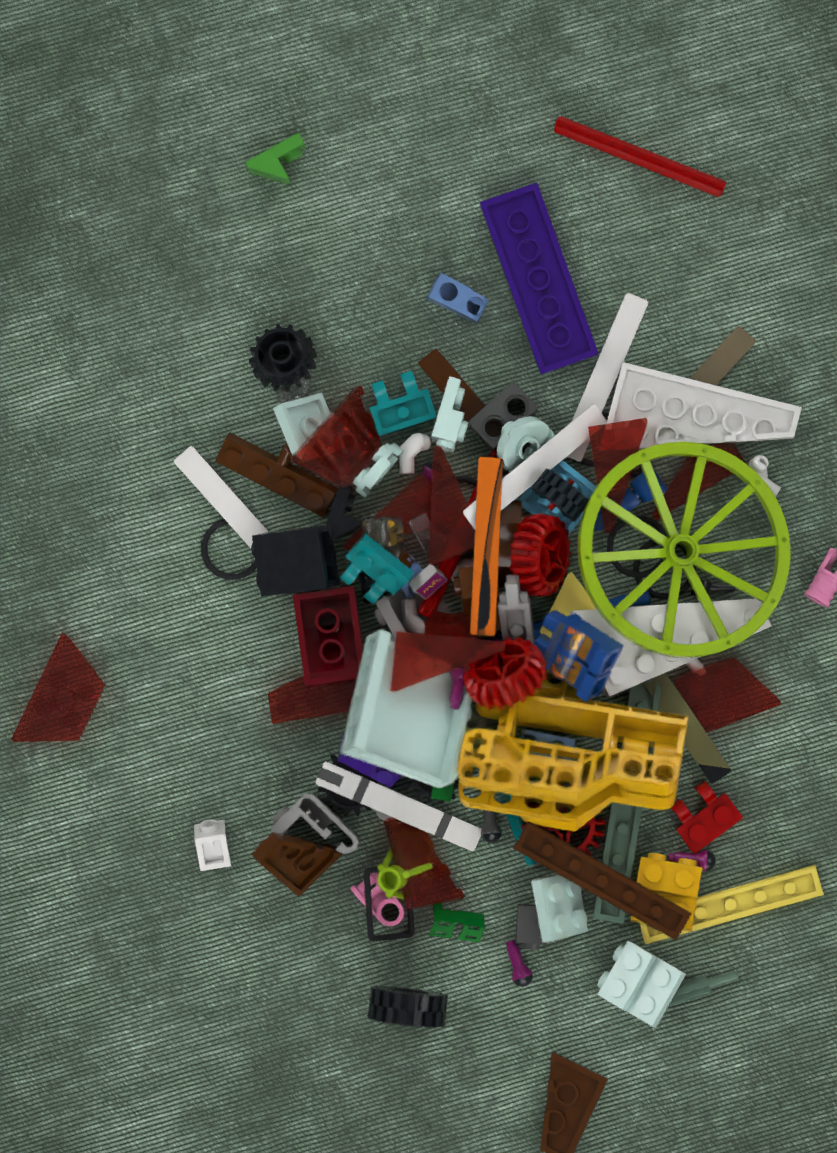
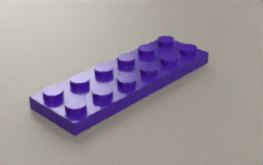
M536 182L479 202L540 376L598 356L595 342L538 183Z

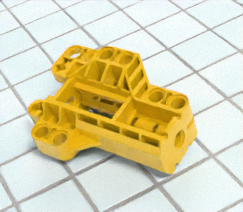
M549 669L545 673L546 680L541 682L542 688L534 690L535 696L526 697L524 703L519 701L514 704L513 708L507 705L502 710H499L497 706L488 710L486 706L479 707L475 702V709L479 715L499 720L497 731L474 728L469 730L463 738L458 762V795L460 802L464 806L521 816L526 823L530 822L534 825L576 832L611 802L656 810H666L674 805L689 716L591 699L585 702L576 695L578 690L565 680L554 676ZM559 679L562 682L559 684H552L549 682V680ZM517 726L604 739L602 752L515 738ZM476 739L482 740V745L479 748L473 749ZM618 742H623L622 750L617 749ZM649 747L655 748L654 755L648 754ZM531 752H534V753H540V754H547V755H551V757L541 756V755H535V754H530V753H531ZM558 756H559V757H565V758H571V759H577V760H579V761H572V760L560 759V758H558ZM474 766L479 769L478 777L473 776ZM531 776H537L541 779L536 783L529 782ZM562 781H568L573 785L563 788L558 784ZM466 787L478 788L481 790V794L476 798H468L464 795L463 791ZM497 792L511 794L512 798L507 803H498L494 796ZM530 802H537L541 806L536 809L529 808L527 804ZM561 807H567L572 811L562 814L557 810Z

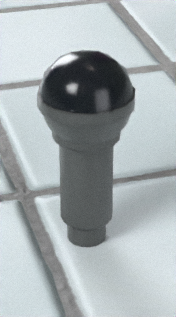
M483 810L484 824L480 832L482 839L488 843L496 842L501 838L502 830L498 822H496V812Z

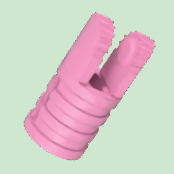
M830 548L812 583H810L808 590L804 593L807 598L826 608L829 607L830 601L837 592V571L835 574L830 572L837 558V550Z

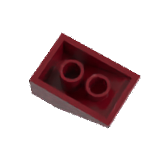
M354 586L293 595L305 687L356 680L364 650Z

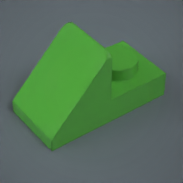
M297 133L246 161V167L251 174L290 185V179L281 162L291 163L303 155L301 151L306 149L305 143L300 134Z

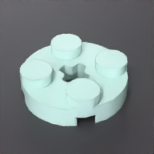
M527 416L515 422L509 421L504 424L501 430L502 436L497 446V458H502L503 468L511 472L555 435L548 425L537 417ZM527 442L531 443V446H530V447H527V448L525 449V452L523 453V451H522L523 446H524Z
M388 443L382 445L372 458L376 462L372 468L368 466L366 469H363L353 481V484L357 486L355 491L366 498L371 493V488L374 485H378L398 460L394 454L398 457L404 450L395 443L392 445Z

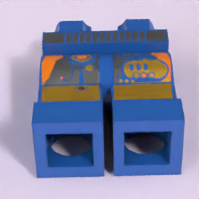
M557 610L548 613L543 626L551 631L553 635L550 638L546 634L538 636L533 644L537 645L538 649H540L546 662V669H549L554 676L565 680L578 690L576 695L585 702L600 695L612 672L611 669L614 668L623 645L590 623L582 620V617L576 613L569 616Z

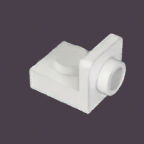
M209 819L194 825V839L200 871L230 867L231 859L226 837L225 821Z

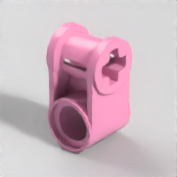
M371 873L370 885L372 886L376 883V886L371 890L372 913L383 925L395 926L404 919L405 908L398 898L386 897V892L378 885L379 873ZM363 880L358 886L353 885L350 889L366 907ZM388 903L395 904L399 909V916L394 921H388L382 915L383 907Z

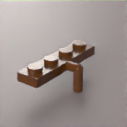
M229 432L215 462L323 518L338 490L337 487L290 464L292 453L287 442L277 457Z

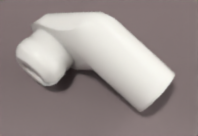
M421 433L412 434L400 446L404 451L399 455V474H414V457L419 452L430 448L431 440L428 435H422Z

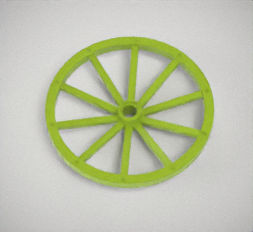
M668 442L642 449L630 455L603 477L589 497V501L583 511L579 526L577 552L579 568L586 591L600 615L616 632L631 643L647 651L670 657L694 658L716 654L732 648L754 634L766 622L779 603L786 586L790 568L791 546L786 519L780 504L766 482L750 466L736 456L710 445L695 442ZM669 456L696 457L679 534L650 462L651 460ZM706 460L726 468L745 482L747 486L690 536V528ZM639 465H641L668 538L606 497L617 481ZM754 492L767 513L773 537L698 545V542ZM600 507H604L663 548L593 553L594 525ZM676 544L682 545L685 548V559H681L676 555ZM775 546V565L770 587L766 593L698 555ZM663 558L664 561L620 603L613 607L600 585L594 563ZM693 565L761 601V605L748 621L734 632L728 634ZM671 567L672 572L662 640L640 631L624 619L621 614ZM682 569L719 638L718 640L700 644L672 643Z

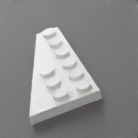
M623 362L599 452L645 449L668 442L721 444L794 439L802 407Z
M755 598L712 601L728 634L734 632L748 621L761 605V601ZM700 602L680 603L677 605L672 643L700 644L719 639ZM667 604L629 607L621 616L640 631L662 640ZM597 609L569 612L570 615L578 614L582 617V620L590 623L623 645L603 689L606 698L700 658L670 657L647 651L631 643L616 632L603 619ZM769 619L755 633L771 627Z

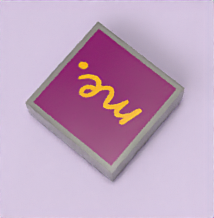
M429 564L408 584L415 593L426 600L446 583L448 578L433 564Z

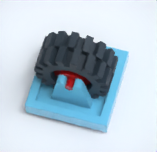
M562 460L551 470L546 468L538 480L523 493L518 501H522L521 507L530 514L543 513L559 517L560 521L565 523V529L569 530L570 534L580 522L585 506L596 486Z

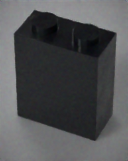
M331 524L266 532L252 536L251 550L256 560V582L260 589L261 597L327 589L340 585Z

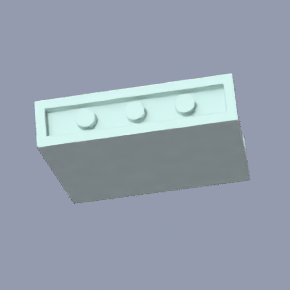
M380 629L368 635L340 753L437 788L454 783L458 776V759L465 736L466 723L470 719L472 707L470 706L471 698L464 686L462 703L459 705V709L450 708L449 699L452 681L449 671L453 664L390 641L391 633Z

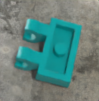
M412 371L400 374L407 395L393 400H389L383 380L371 384L378 405L369 408L379 437L437 418L428 388L418 390Z
M365 534L345 556L350 562L346 565V570L339 578L350 585L359 573L364 571L374 581L369 586V591L363 597L374 604L385 590H388L393 595L397 593L411 579L414 572Z

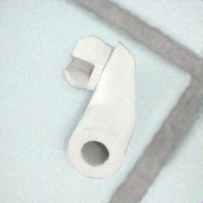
M757 455L749 461L748 466L758 473L776 497L781 487L768 479L767 466L769 462L767 458L763 455Z

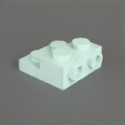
M451 376L448 378L433 429L432 442L436 443L437 449L454 453L457 441L462 443L464 441L468 422L463 421L464 412L454 410H460L465 389L460 388L461 379Z
M627 941L626 945L621 944L615 950L613 955L615 964L610 972L606 971L600 977L597 984L600 991L597 995L656 1028L686 973L638 945Z

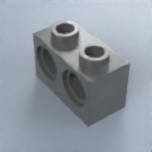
M512 381L468 421V426L492 451L497 448L502 434L497 437L489 436L485 432L487 423L496 421L503 427L509 421L515 422L527 416L536 417L534 414L538 411V407ZM512 401H520L525 407V412L520 416H513L508 412V404Z

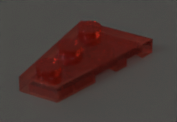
M303 675L268 693L272 724L350 712L357 679L305 687Z
M393 817L384 821L395 865L407 871L427 863L432 864L431 869L407 878V883L401 888L407 910L465 898L460 888L457 889L449 876L451 872L446 863L442 864L433 849L434 843L426 831Z

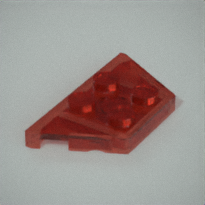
M361 386L354 388L289 458L293 463L342 488L353 483L360 472L372 462L373 456L382 447L380 438L374 429L371 412H365L360 397L365 394Z
M61 634L11 738L12 741H80L106 684L68 635Z
M733 656L675 677L674 686L706 733L782 705L780 700Z

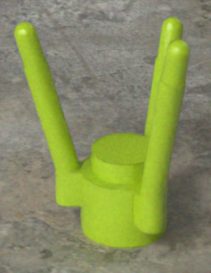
M391 847L382 864L377 867L380 872L377 880L378 885L386 892L387 898L395 897L406 900L408 896L397 890L405 886L407 878L431 869L432 864L427 863L407 871L397 865L389 867L395 849Z

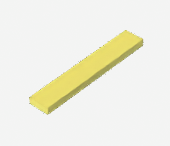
M811 865L698 897L692 931L824 895L816 866ZM639 923L645 945L670 938L647 924ZM682 931V932L680 933V935L685 934V933H689V932H688V931Z

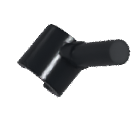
M701 580L707 594H709V590L735 592L736 589L729 584H716ZM692 588V590H691V595H692V596H696V594H695V592H694V590H693V588Z

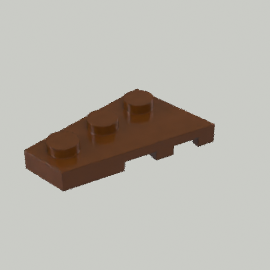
M273 832L259 844L251 855L260 865L300 897L343 853L335 850L337 847Z
M554 1051L551 1055V1069L540 1150L545 1153H574L609 1078Z

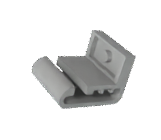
M315 793L303 795L290 809L284 806L271 819L275 824L270 830L275 833L284 834L302 816L325 840L334 832L328 826L334 821L353 840V845H348L343 841L335 849L340 853L353 852L360 842L359 836Z

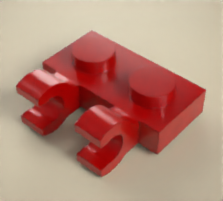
M702 781L694 787L706 806L693 816L680 799L675 801L671 807L682 823L675 830L693 854H696L743 819V816L727 794L722 793L717 797L706 781Z

